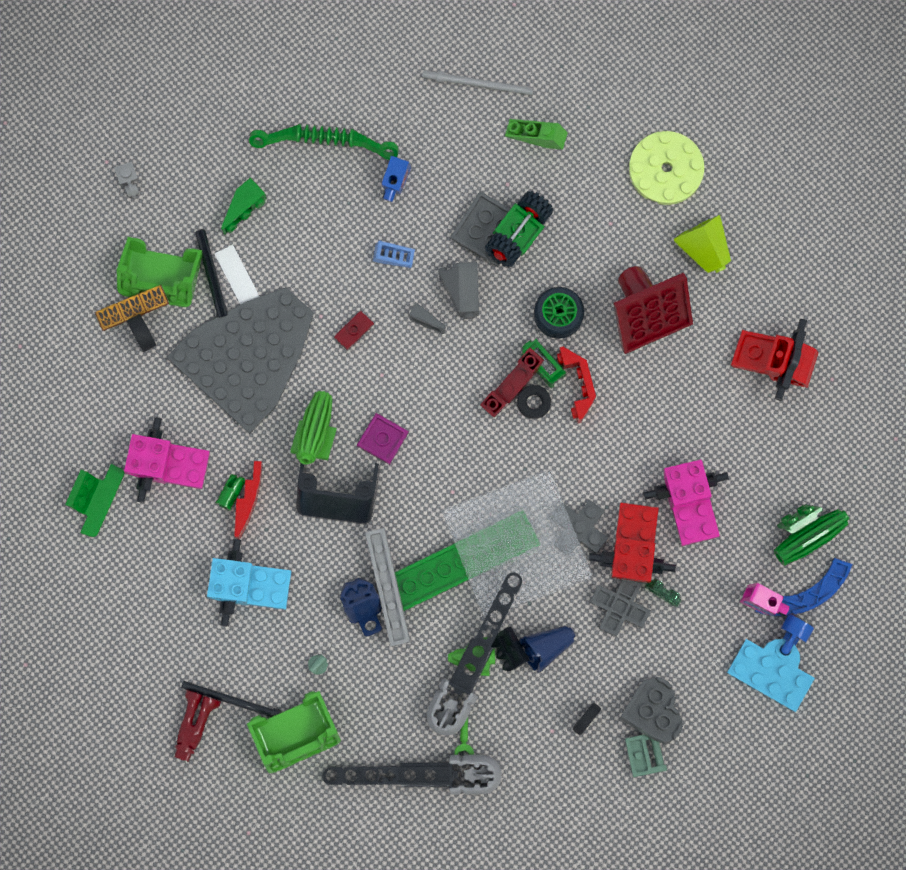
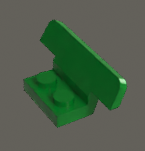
M111 464L104 480L94 477L87 471L80 470L65 505L87 516L80 532L81 534L89 537H96L124 477V471L121 468Z

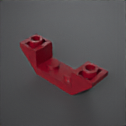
M530 347L518 360V365L495 391H491L480 406L495 418L534 377L544 359Z

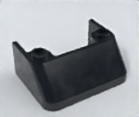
M375 463L373 481L360 482L356 486L355 495L316 490V477L306 473L307 465L300 464L296 509L300 515L356 524H367L372 520L380 470L378 463Z

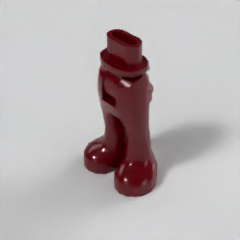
M186 690L187 708L177 736L178 745L174 747L177 749L174 757L189 762L191 754L195 753L193 750L197 748L201 741L210 712L219 708L221 701L206 696L202 700L203 695ZM202 700V705L200 708L197 721L195 725H193L192 723L194 715L197 711L199 703Z

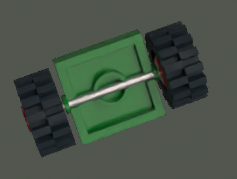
M527 191L520 201L512 206L493 231L494 235L485 246L488 256L492 257L493 261L496 260L497 264L500 265L501 263L503 267H512L518 258L525 254L545 227L543 226L553 213L552 205L548 204L549 201L545 200L543 195L539 196L537 192Z

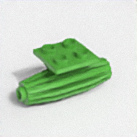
M315 392L305 410L303 420H299L290 453L296 454L297 459L302 464H311L316 458L327 461L329 459L337 428L329 426L333 398L328 392Z

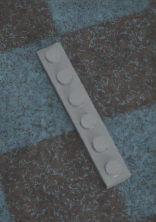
M381 528L365 532L390 645L393 647L410 643L386 530Z

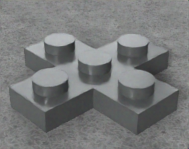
M591 500L586 503L579 514L562 503L551 517V520L565 530L554 546L568 557H570L580 543L597 554L608 540L607 536L594 527L605 511Z
M622 579L616 593L598 585L590 603L607 611L599 627L600 630L617 637L624 620L643 628L651 610L634 602L642 584Z

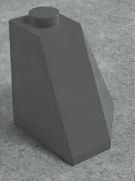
M477 262L456 263L448 270L447 267L440 268L439 278L459 316L464 317V319H473L475 316H479Z

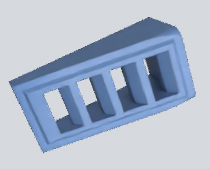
M378 241L375 245L373 262L411 268L415 249ZM381 249H384V255H383V256L380 255V254H381ZM389 250L392 251L391 258L388 257ZM400 252L399 259L397 260L396 253ZM404 253H407L406 261H403Z

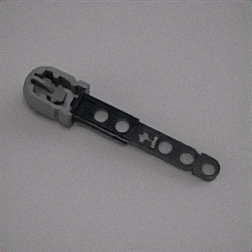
M512 572L506 576L501 586L503 589L497 593L475 639L471 638L451 680L442 679L439 685L440 690L436 691L429 705L427 722L430 728L440 735L448 736L458 732L471 711L470 705L474 704L478 697L472 691L494 649L491 645L514 602V594L517 595L522 586V577L518 573ZM517 576L519 578L518 586L511 587L508 584L509 577ZM503 593L509 594L511 598L510 602L505 605L499 601V597ZM493 611H499L502 614L499 622L491 620L490 615ZM489 621L492 625H497L498 627L496 630L492 628L491 634L493 636L492 638L488 637L486 640L483 638L482 631H487L489 625L485 624ZM474 647H483V656L475 657L473 655ZM470 663L475 666L474 674L467 675L464 672L466 664ZM449 685L453 686L455 689L454 693L460 696L462 693L469 694L468 699L463 703L464 707L461 713L455 716L457 721L454 725H451L454 720L451 716L454 711L458 712V702L451 698L448 702L443 703L445 706L443 712L439 711L435 717L436 710L442 707L440 702L443 696L447 694Z
M450 755L449 762L400 763V766H348L344 769L343 766H330L324 770L322 777L328 785H342L345 783L347 785L449 787L450 794L456 795L461 792L464 794L490 793L500 784L502 772L498 762L487 755H464L462 758L459 755ZM453 764H458L459 766L474 764L475 767H479L480 764L487 765L481 766V769H474V766H471L468 770H464L465 779L471 783H474V780H481V783L478 781L475 785H465L464 783L454 785V779H458V770L453 769ZM379 769L383 770L382 774H387L389 770H392L396 777H393L392 780H389V777H382L383 781H379ZM409 769L416 773V778L411 781L405 777V772ZM428 769L433 770L436 774L435 779L427 780L424 775L425 771ZM334 770L337 773V779L329 781L326 777L327 771ZM348 770L356 772L357 778L354 781H349L346 778ZM368 770L376 772L375 780L369 781L366 778L365 774Z

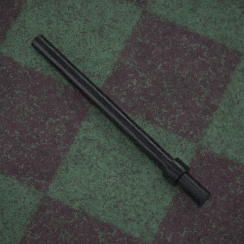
M183 681L181 686L182 689L245 708L270 718L282 713L280 709H270L190 682Z

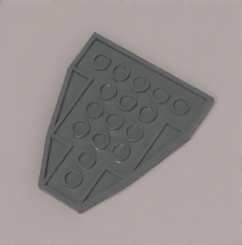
M285 287L249 300L229 310L227 316L216 317L193 329L167 356V359L243 429L251 434L277 407L302 354L314 312Z

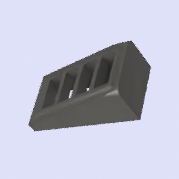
M414 303L409 314L410 321L444 334L446 326L418 303Z

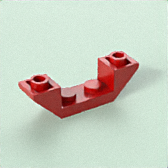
M563 346L559 348V353L556 354L558 364H562L563 370L578 366L576 368L577 377L582 379L583 383L581 392L583 397L587 398L574 401L573 408H571L572 417L577 419L579 424L582 423L594 403L596 393L587 360Z

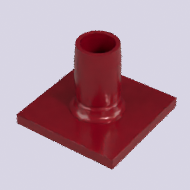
M639 266L630 267L621 273L618 283L626 298L613 304L621 348L624 354L693 325L687 277L684 272L655 285L643 268Z

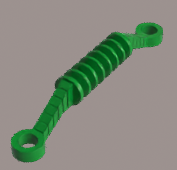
M301 124L270 134L262 130H254L249 136V144L255 148H263L266 145L285 140L299 143L301 138L304 137L305 143L308 142L309 138H311L312 144L315 143L316 139H319L320 145H322L324 139H326L327 145L333 140L335 146H337L338 141H341L342 147L348 141L349 147H364L386 160H390L391 156L397 157L399 151L398 145L394 142L388 141L380 145L352 128L349 134H347L346 128H343L342 133H339L338 127H336L333 133L330 126L327 132H325L323 126L317 131L316 125H314L311 131L309 130V125L306 124L305 129L302 130Z

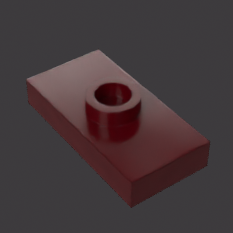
M360 310L334 336V339L348 351L374 326V323Z

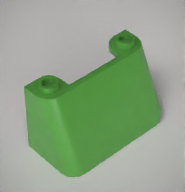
M128 237L117 267V290L123 296L132 297L162 285L169 305L188 307L191 305L202 259V250L186 249L183 257L147 251L144 241L139 238Z
M320 691L307 693L302 704L269 719L259 715L246 723L268 773L283 770L341 742Z

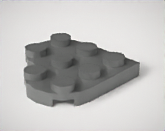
M660 677L644 680L619 718L652 740L663 744H668L670 741L675 740L683 728L680 712L674 707L676 697L672 689L673 686L667 680Z

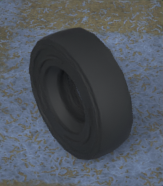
M539 385L526 386L518 395L517 406L522 415L529 419L542 418L551 407V397L548 391ZM532 395L539 396L542 401L541 406L537 409L530 408L527 405L528 397Z
M592 703L573 727V731L578 735H582L601 711V707L596 703Z

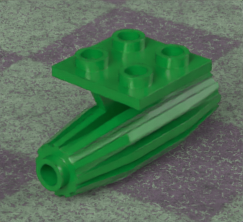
M804 504L797 508L795 514L784 516L781 519L782 522L777 524V526L789 532L790 535L774 549L776 558L785 566L813 553L830 542L848 526L849 517L844 510L836 509L818 517V513L823 511L821 507Z

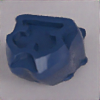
M362 578L345 583L341 590L340 600L349 621L354 624L359 623L366 637L380 632L382 626L377 614L381 612L382 607L380 596L376 592L374 585ZM369 621L376 623L375 629L371 631L365 628L366 623Z

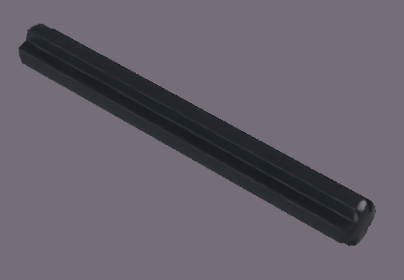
M204 229L197 230L195 235L199 249L202 250V261L217 317L227 316V309L206 231Z

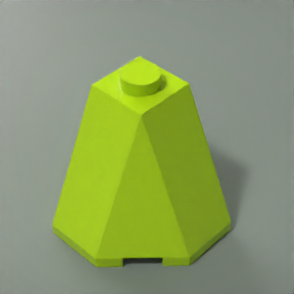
M720 215L699 223L691 228L690 231L688 229L673 239L707 273L712 271L716 273L726 269L725 265L731 261Z

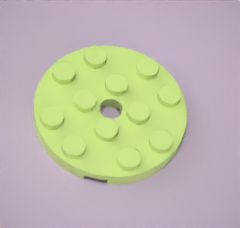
M661 131L648 135L637 144L631 155L629 174L635 189L644 198L658 202L657 204L672 205L687 200L697 191L704 175V160L699 148L689 138L676 132ZM664 163L672 166V170L665 172L661 166Z

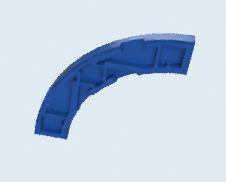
M833 558L827 573L817 584L796 595L783 596L782 603L789 606L786 616L791 613L795 615L805 613L831 598L846 580L853 564ZM755 610L756 613H760V614L766 615V614H764V613H762V612H759V611Z

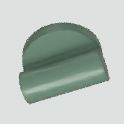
M322 654L310 658L308 668L313 674L320 675L327 670V659Z

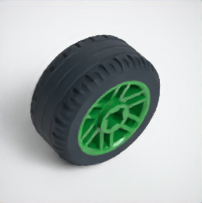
M553 287L543 292L537 299L534 308V320L537 327L542 333L551 338L561 339L573 335L580 328L584 318V305L581 298L574 291L565 287Z

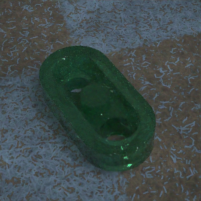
M654 578L650 583H646L645 588L670 605L678 607L681 603L680 594L672 589L669 591L664 588V584Z

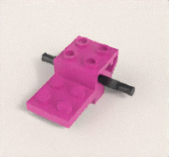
M154 417L153 427L148 430L147 437L132 434L125 464V474L138 477L136 489L139 490L136 501L140 503H145L146 492L150 491L152 482L169 483L203 489L210 451L171 444L168 440L161 439L163 433L160 430L162 419Z
M702 459L664 468L665 484L654 486V490L643 492L644 499L657 497L660 500L668 498L682 546L719 538L720 534L710 501L712 497L710 487L717 486L718 482L729 480L728 473L715 475L712 472L706 474Z

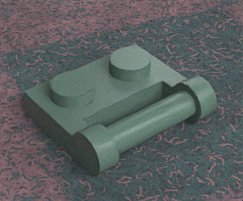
M646 735L625 738L633 778L668 771L667 765H664L659 742L652 740ZM647 740H651L656 767H651L646 745Z

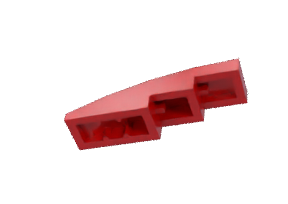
M254 461L253 480H245L244 499H236L235 539H241L254 511L261 486L262 461Z

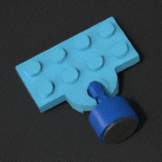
M793 613L788 614L781 626V629L786 632L782 639H774L768 642L764 648L745 639L727 673L796 712L815 679L798 669L800 653L796 644L799 640L805 643L808 641L814 630V625Z

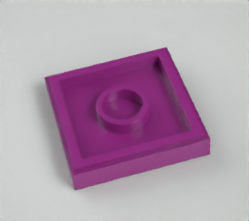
M375 413L357 443V447L390 465L409 431Z

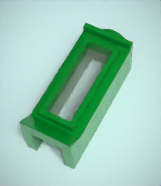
M537 339L533 342L530 340L522 347L521 355L523 356L531 347L544 359L537 374L552 389L560 378L564 379L567 372L560 367Z

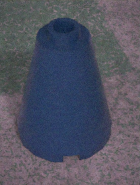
M561 626L520 638L519 642L524 647L525 653L529 658L528 665L534 671L538 669L537 673L542 672L574 643L575 633L572 628Z

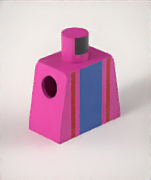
M759 583L747 585L740 603L769 616L776 615L777 613L785 617L789 610V606L782 603L783 596Z

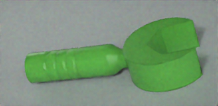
M468 718L460 729V741L462 744L456 747L454 755H458V752L461 751L474 755L472 747L467 744Z

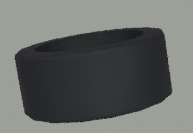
M140 314L127 320L143 352L157 346Z

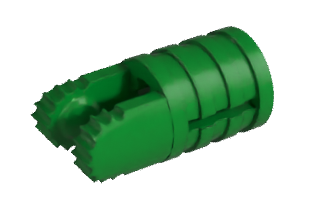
M231 474L215 503L231 511L246 479Z

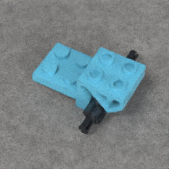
M233 539L232 551L228 552L227 560L213 558L207 597L221 601L219 613L222 614L220 625L229 627L230 615L234 614L235 604L286 610L292 571L253 566L252 563L242 562L243 553L240 552L242 540Z

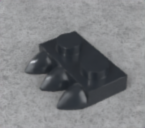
M511 626L496 635L491 647H500L496 658L506 659L502 668L504 671L515 670L529 661Z

